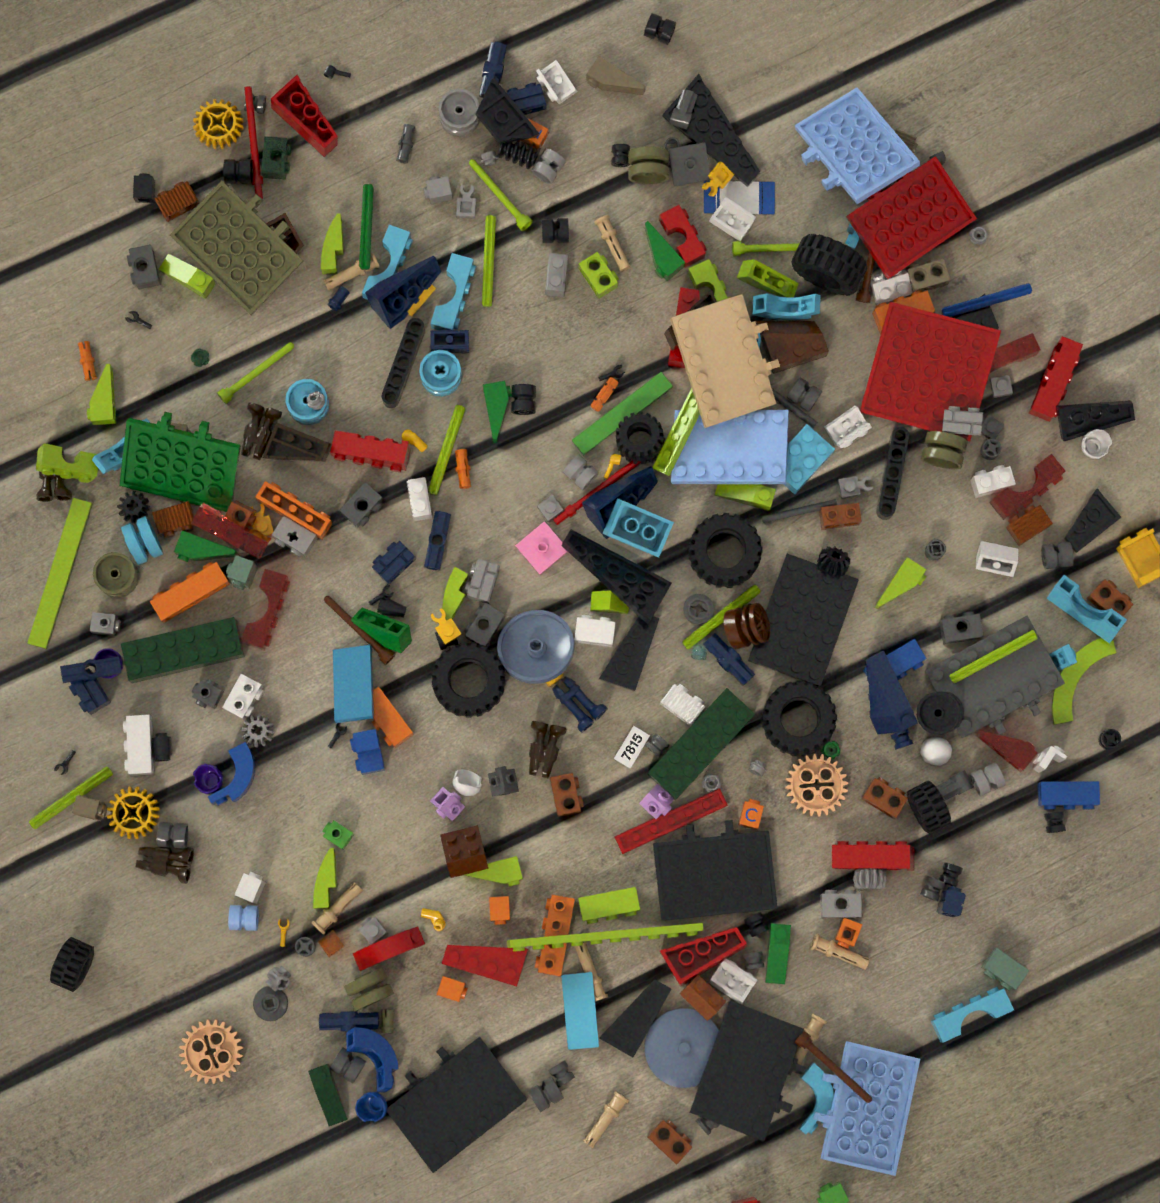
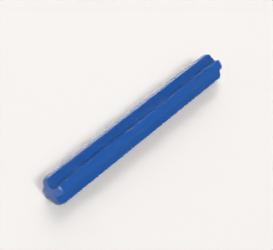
M1026 283L942 308V315L953 317L1031 294L1032 287L1030 283Z

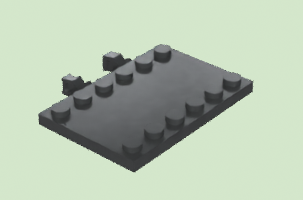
M1028 615L925 670L936 692H950L962 702L964 716L960 726L956 728L961 738L972 734L988 724L990 728L995 727L999 735L1007 732L1002 723L1005 715L1022 706L1024 708L1029 707L1034 717L1041 713L1037 706L1041 702L1039 697L1065 684ZM1035 631L1038 637L1037 640L957 683L951 681L949 675L1027 632Z

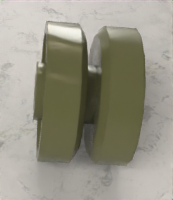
M645 146L629 151L628 163L632 166L628 169V179L631 182L659 184L669 180V167L666 166L669 163V151L667 149Z
M927 432L924 443L928 447L923 449L921 460L940 468L961 469L964 457L960 453L966 451L968 441L963 437L947 432Z
M111 552L104 554L93 567L95 584L103 593L110 597L121 598L128 596L135 590L138 584L139 573L137 567L122 553Z
M383 968L372 973H366L344 986L349 996L361 994L351 1002L355 1012L394 994L390 984L377 986V984L385 981L387 978Z

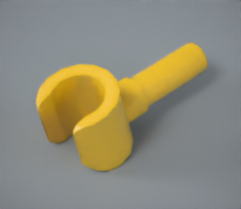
M611 455L604 478H609L614 464L620 465L621 455Z
M279 919L278 926L281 929L280 946L285 947L286 931L290 928V922L287 919V925L282 927L281 919Z

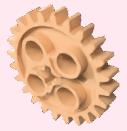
M813 754L810 760L808 755H806L805 762L799 759V766L792 765L795 771H788V774L792 777L785 779V781L790 783L785 789L791 790V792L786 796L793 797L790 803H797L796 810L800 807L803 808L802 814L808 810L810 817L814 812L820 817L821 811H823L827 816L828 809L834 812V805L841 806V803L838 801L839 799H846L842 793L848 792L847 789L843 788L848 782L842 779L847 775L840 774L843 767L837 769V761L833 764L830 763L831 757L824 760V755L822 754L817 759L816 754ZM822 770H827L830 773L829 780L821 778ZM804 771L811 774V780L808 782L801 778V774ZM815 780L817 781L818 784H825V783H833V784H834L833 786H821V787L818 788V790H816L815 787H807V788H800V787H799L800 785H803V784H804V785H812V784L815 783ZM825 789L830 790L832 793V797L829 800L824 799L822 796V791ZM804 791L812 793L813 798L811 801H806L803 798Z
M210 1019L206 1021V1025L200 1021L199 1028L194 1025L192 1026L194 1032L186 1031V1034L189 1036L188 1039H181L186 1043L185 1046H179L180 1049L184 1050V1053L179 1054V1056L185 1057L181 1064L188 1065L184 1071L191 1070V1078L198 1075V1082L202 1078H204L205 1084H208L210 1079H212L213 1084H216L217 1078L223 1082V1075L230 1078V1070L237 1072L234 1065H241V1062L237 1059L244 1056L239 1053V1050H242L244 1047L238 1046L242 1039L235 1038L238 1032L231 1033L233 1026L225 1028L226 1022H222L219 1026L217 1019H215L213 1025ZM215 1033H219L222 1036V1041L219 1044H215L212 1040ZM205 1035L208 1036L210 1047L216 1049L213 1055L219 1065L218 1068L215 1067L212 1055L207 1054L209 1046L204 1038ZM197 1040H200L204 1045L200 1052L194 1049V1043ZM223 1051L229 1055V1060L226 1063L221 1062L219 1059V1055ZM204 1059L210 1061L211 1065L208 1070H204L201 1067V1062Z

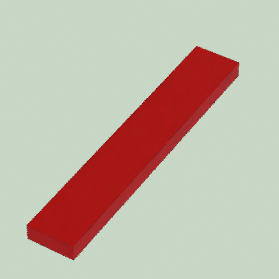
M719 788L669 811L665 816L660 815L657 819L653 818L614 837L621 853L625 854L728 805Z

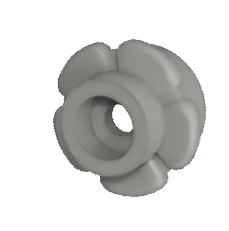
M495 151L481 154L482 160L480 162L485 163V166H491L496 164L498 156H496Z
M982 227L972 229L969 233L970 241L973 244H984L988 238L987 231Z
M318 391L311 393L307 398V405L314 410L321 409L325 404L324 395Z
M759 760L750 762L748 770L753 774L762 777L764 772L767 773L766 765Z
M707 774L702 781V787L709 793L721 787L720 778L717 775Z

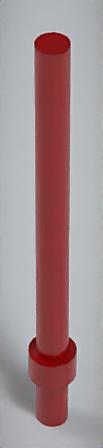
M247 86L244 87L253 169L252 185L255 188V195L257 194L263 199V177L260 173L252 87Z
M633 460L573 505H568L561 514L553 519L555 524L559 525L568 517H573L577 514L576 511L583 507V501L595 492L614 484L638 466L641 461H638L637 464H633Z

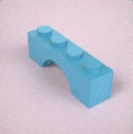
M392 225L388 226L382 242L383 247L391 255L390 264L381 274L368 276L362 291L363 298L367 299L366 291L380 281L397 274L399 267H403L406 260L404 254L406 249L410 250L413 242L410 232Z
M452 253L446 271L447 276L456 285V293L448 303L435 307L431 328L436 330H458L461 320L458 316L460 311H464L466 301L463 299L465 294H469L471 287L469 279L470 276L474 277L476 271L474 259Z
M1065 575L1062 576L1046 598L1109 644L1127 621L1126 618L1112 608L1099 610L1090 606L1082 598L1080 586Z
M994 987L987 991L988 995L981 997L977 995L970 998V1003L964 1006L962 1003L951 1007L953 1011L949 1013L942 1011L935 1014V1019L931 1020V1023L940 1042L944 1043L961 1035L962 1022L973 1011H984L993 1018H998L1013 1011V1006L1005 989Z

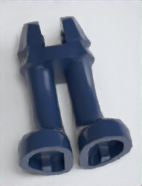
M565 676L561 680L570 690L564 693L557 685L552 690L556 699H559L561 704H564L578 720L577 728L583 733L593 725L594 721L572 699L575 697L595 721L608 708L604 704H594L583 693L580 686L576 684V681Z

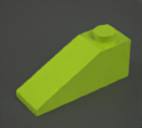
M170 254L166 256L158 268L159 271L204 299L208 297L216 285L211 276Z
M755 259L743 261L737 275V279L750 286L786 298H794L799 285L798 282Z
M111 364L105 365L89 402L90 408H87V419L93 425L116 423L114 375Z
M717 484L715 496L769 511L776 489L760 484Z
M907 557L874 608H881L914 589L917 584L921 586L927 577L924 575L927 569Z
M517 856L487 863L489 869L463 875L495 883L508 884L509 887L519 885V880H523Z

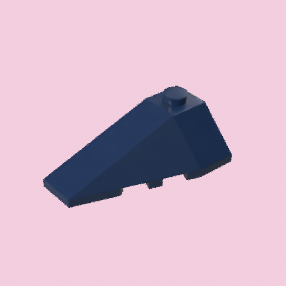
M431 256L392 275L365 292L371 308L388 328H393L406 318L410 307L413 304H417L421 293L428 289L439 276L441 270L436 257Z
M649 466L603 488L582 502L587 517L601 534L605 529L617 498L636 506L655 487L658 480L653 467ZM602 534L604 538H609V536Z
M881 651L867 658L869 715L876 733L902 732L918 724L912 707L885 652Z

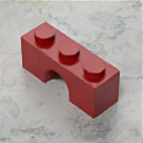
M677 205L659 214V221L667 236L677 232L683 234L686 238V241L678 246L676 253L685 261L684 268L704 259L707 249L703 241L698 240L696 236L698 232L695 226L690 225L687 211L682 209L680 205Z

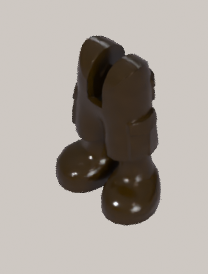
M249 402L247 409L252 414V422L245 426L241 455L249 457L253 443H255L253 459L261 460L272 434L270 430L272 424L281 418L282 412L273 408H267L265 412L263 406ZM265 412V420L263 427L259 428L261 418L263 417Z
M62 447V457L65 460L64 450ZM39 471V478L43 480V484L36 494L38 501L49 502L53 500L51 480L55 479V499L60 501L72 499V492L64 485L65 479L61 478L60 475H44Z
M538 721L531 722V728L536 732V742L530 745L529 775L536 776L539 762H544L542 777L549 778L559 752L556 743L560 736L566 734V727L550 725L549 740L545 746L544 740L549 724Z
M139 847L138 854L145 857H153V861L136 860L135 867L164 877L171 873L177 876L181 883H188L190 867L171 865L169 861L190 865L194 857L193 848L187 847L181 852H172L171 848Z

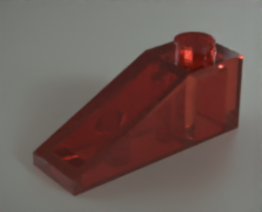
M981 730L975 735L1019 772L1024 771L1037 755L1035 746L1028 741L1024 742L1023 740Z

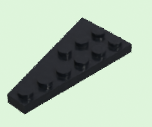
M698 74L685 89L693 91L698 95L687 130L677 126L674 127L695 144L705 142L707 154L718 163L723 162L734 176L748 187L760 174V170L744 148L739 136L734 132L722 109L712 97L710 90L705 86L700 74ZM680 95L663 113L662 117L670 122L674 108L677 107Z
M571 529L561 546L642 620L649 624L672 582Z

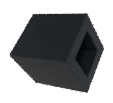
M140 173L139 176L134 175L133 198L136 203H155V180L150 174Z

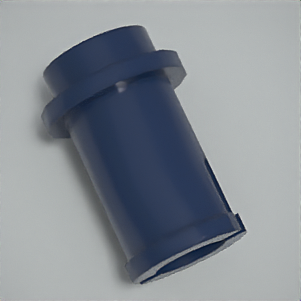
M340 286L332 299L328 300L329 303L327 305L334 311L341 309V304L350 292Z

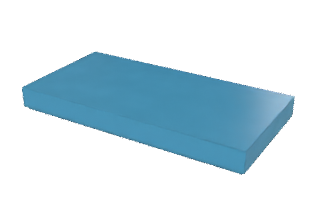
M371 645L333 650L334 721L342 723L374 718Z

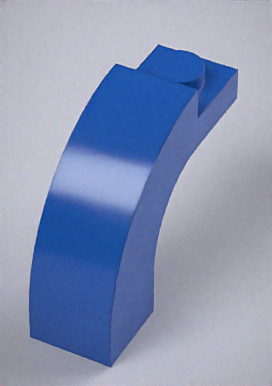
M246 742L228 751L235 764V776L228 786L208 796L211 804L219 806L227 802V797L229 796L233 802H236L247 793L252 785L255 776V760Z
M354 1027L346 1032L347 1052L365 1054L374 1063L377 1093H385L392 1089L394 1084L392 1073L397 1071L399 1066L396 1054L388 1041L380 1034L366 1028Z

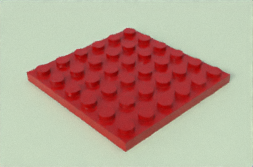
M890 302L860 412L928 431L942 432L944 410H949V406L960 407V411H968V408L980 409L1001 330ZM955 434L969 442L971 441L972 435Z

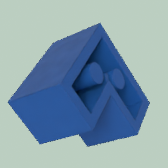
M372 729L353 733V739H350L353 752L358 754V759L355 760L357 771H361L362 775L385 771L377 730Z

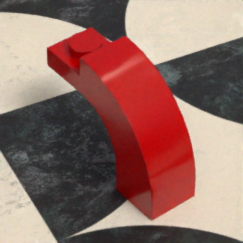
M417 926L354 952L353 956L359 971H363L395 956L425 945V942Z

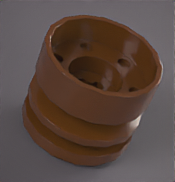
M760 603L746 605L743 609L734 608L727 610L724 614L725 634L734 649L749 647L751 643L757 645L769 641L771 635L770 623L767 613Z

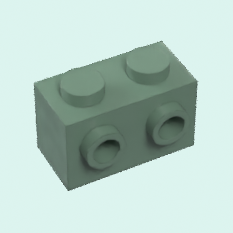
M235 555L233 563H229L226 574H228L227 577L231 584H233V587L244 590V588L250 589L258 567L253 561Z
M998 948L992 950L981 966L985 970L983 973L991 979L997 978L1001 981L1000 985L1008 991L1010 989L1017 990L1029 972L1028 969Z

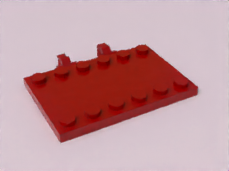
M936 156L913 172L910 171L897 179V182L883 191L881 189L866 198L868 202L846 216L887 279L977 219Z

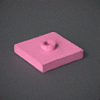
M545 521L515 545L539 575L568 552L561 546L563 542Z

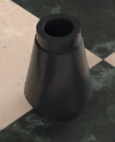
M386 597V599H380L377 612L384 616L404 618L407 607Z

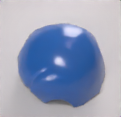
M377 1092L365 1093L357 1100L355 1106L357 1116L364 1122H377L386 1115L388 1109L385 1097Z

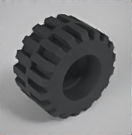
M638 412V415L631 413V417L625 416L623 418L624 422L620 421L618 424L619 428H616L615 436L618 451H620L622 457H626L628 462L633 460V464H637L638 461H641V464H645L646 460L650 463L653 461V457H658L664 445L662 426L660 422H657V418H651L649 413H646V415H643V412ZM638 431H644L651 436L650 440L643 445H635L629 441V438Z
M926 781L907 791V798L912 812L925 832L932 834L951 824L948 807L939 790L932 782Z
M70 937L63 944L54 961L50 973V982L71 992L79 988L91 966L94 946Z

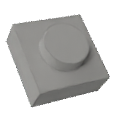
M1009 375L990 378L993 398L1013 394Z
M553 495L537 505V508L547 522L564 511Z

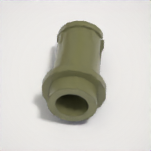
M382 1009L381 1033H393V1029H395L393 1027L395 1009Z

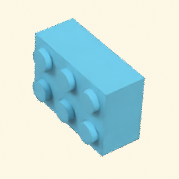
M808 424L788 444L786 484L784 485L794 494L806 484L835 451V448Z
M617 498L602 534L659 557L674 522Z

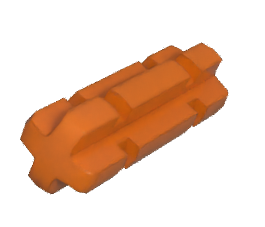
M610 377L607 380V385L602 387L596 396L597 399L591 403L593 410L599 412L602 409V404H605L613 393L612 389L618 386L619 382L616 379Z

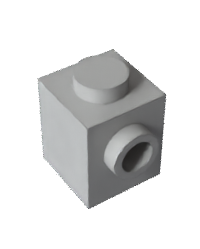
M435 176L426 181L427 187L423 189L425 198L430 199V204L453 200L448 176L442 178Z
M92 612L90 632L93 634L116 636V632L120 631L121 625L118 616L115 614Z
M368 917L361 923L362 927L359 929L370 944L378 942L388 934L375 917L373 919Z

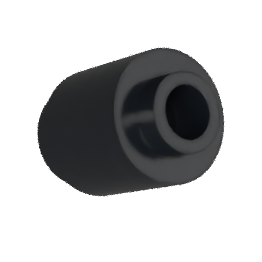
M157 733L152 738V752L156 762L171 760L172 742L171 737L167 736V733Z

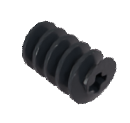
M520 140L516 141L515 144H513V141L500 143L498 157L503 158L505 155L506 161L512 158L513 164L519 161V166L523 167L526 163V169H530L538 158L540 148L533 152V145L526 149L527 143L520 146Z

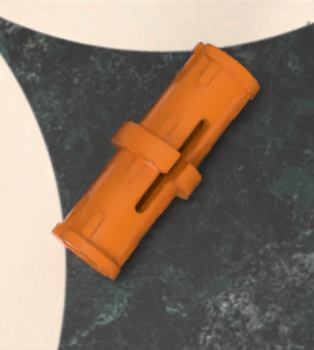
M84 341L85 349L83 343L79 342L80 365L83 366L85 381H90L89 373H91L92 380L97 379L93 364L95 359L91 354L90 342Z
M459 449L455 451L457 461L455 469L458 472L459 488L467 489L471 487L469 473L471 468L468 465L467 449Z

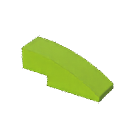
M341 213L336 214L325 236L321 255L322 275L337 274V255H344Z
M454 567L445 588L442 609L445 611L446 621L450 618L453 620L466 598L465 594L460 591L469 576L457 567Z
M334 848L328 850L318 871L313 895L314 909L330 908L329 888H337Z

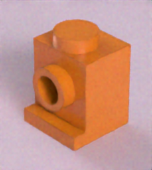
M842 918L834 939L838 941L837 945L846 949L849 946L854 947L862 924ZM844 931L850 932L849 938L844 937Z

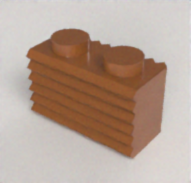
M188 181L177 183L172 190L168 192L166 190L162 191L155 198L167 222L199 205V201Z
M189 501L152 512L160 537L170 538L175 536V532L181 530L189 532L193 530L194 526H197Z
M1032 505L1024 510L1025 515L1021 517L1016 515L1008 521L1010 524L1006 529L1018 546L1053 524L1041 505L1036 508Z
M697 975L679 993L707 1021L726 1003V1000H723V997H720V994L715 989H712V986H709V983H706V980H703L700 975Z

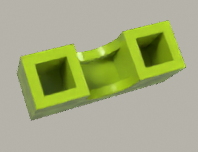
M710 259L688 269V275L695 290L701 287H708L713 291L717 302L727 299L725 293L726 286L723 280L719 281L717 276L718 269L714 263L711 264Z
M43 443L38 448L36 471H40L44 475L55 474L60 475L63 479L74 478L79 479L80 482L89 483L97 477L98 467L92 461L93 457L97 454L80 451L75 456L74 463H68L62 457V447Z

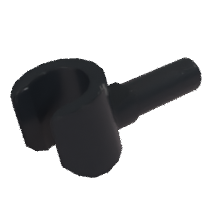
M332 65L327 66L324 71V76L332 79L334 74L349 78L351 76V73L339 71Z
M136 311L129 312L134 316L133 320L125 317V320L129 323L137 322L148 329L152 327L151 324L139 318V314Z
M617 365L612 372L598 377L599 381L610 377L621 378L625 372L619 374L616 370L622 368V365Z
M386 585L382 593L370 600L369 604L373 605L381 598H391L394 592L391 594L385 593V590L389 589L390 585Z
M341 723L336 724V732L328 745L329 748L332 749L340 735H344L347 732V726L343 731H339L338 727Z
M72 750L63 763L55 766L54 771H57L62 766L64 770L61 775L68 772L67 765L76 752Z

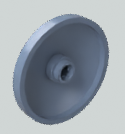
M531 610L515 616L504 626L499 635L497 650L503 668L510 676L524 683L540 684L557 678L568 668L573 659L575 643L570 627L561 617L549 611Z
M674 1009L662 1014L653 1022L645 1038L644 1051L649 1068L657 1078L670 1086L690 1088L699 1085L719 1032L717 1026L711 1019L707 1021L698 1011L693 1009Z

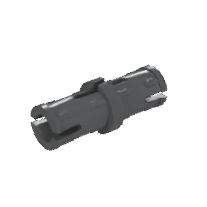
M403 125L402 136L398 142L399 152L396 159L400 163H408L410 150L413 147L414 125Z

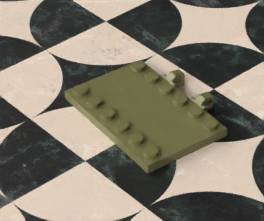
M221 180L176 227L170 236L252 316L304 260L283 241L286 238L284 233L290 228L285 221H282L276 229L273 226L270 228L256 214L258 211L255 208L261 204L262 198L256 194L250 201L247 198L243 201Z

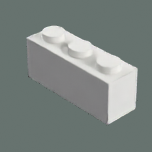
M126 716V721H123V731L127 733V740H124V751L127 752L128 757L124 762L125 771H128V774L131 776L154 774L152 716Z

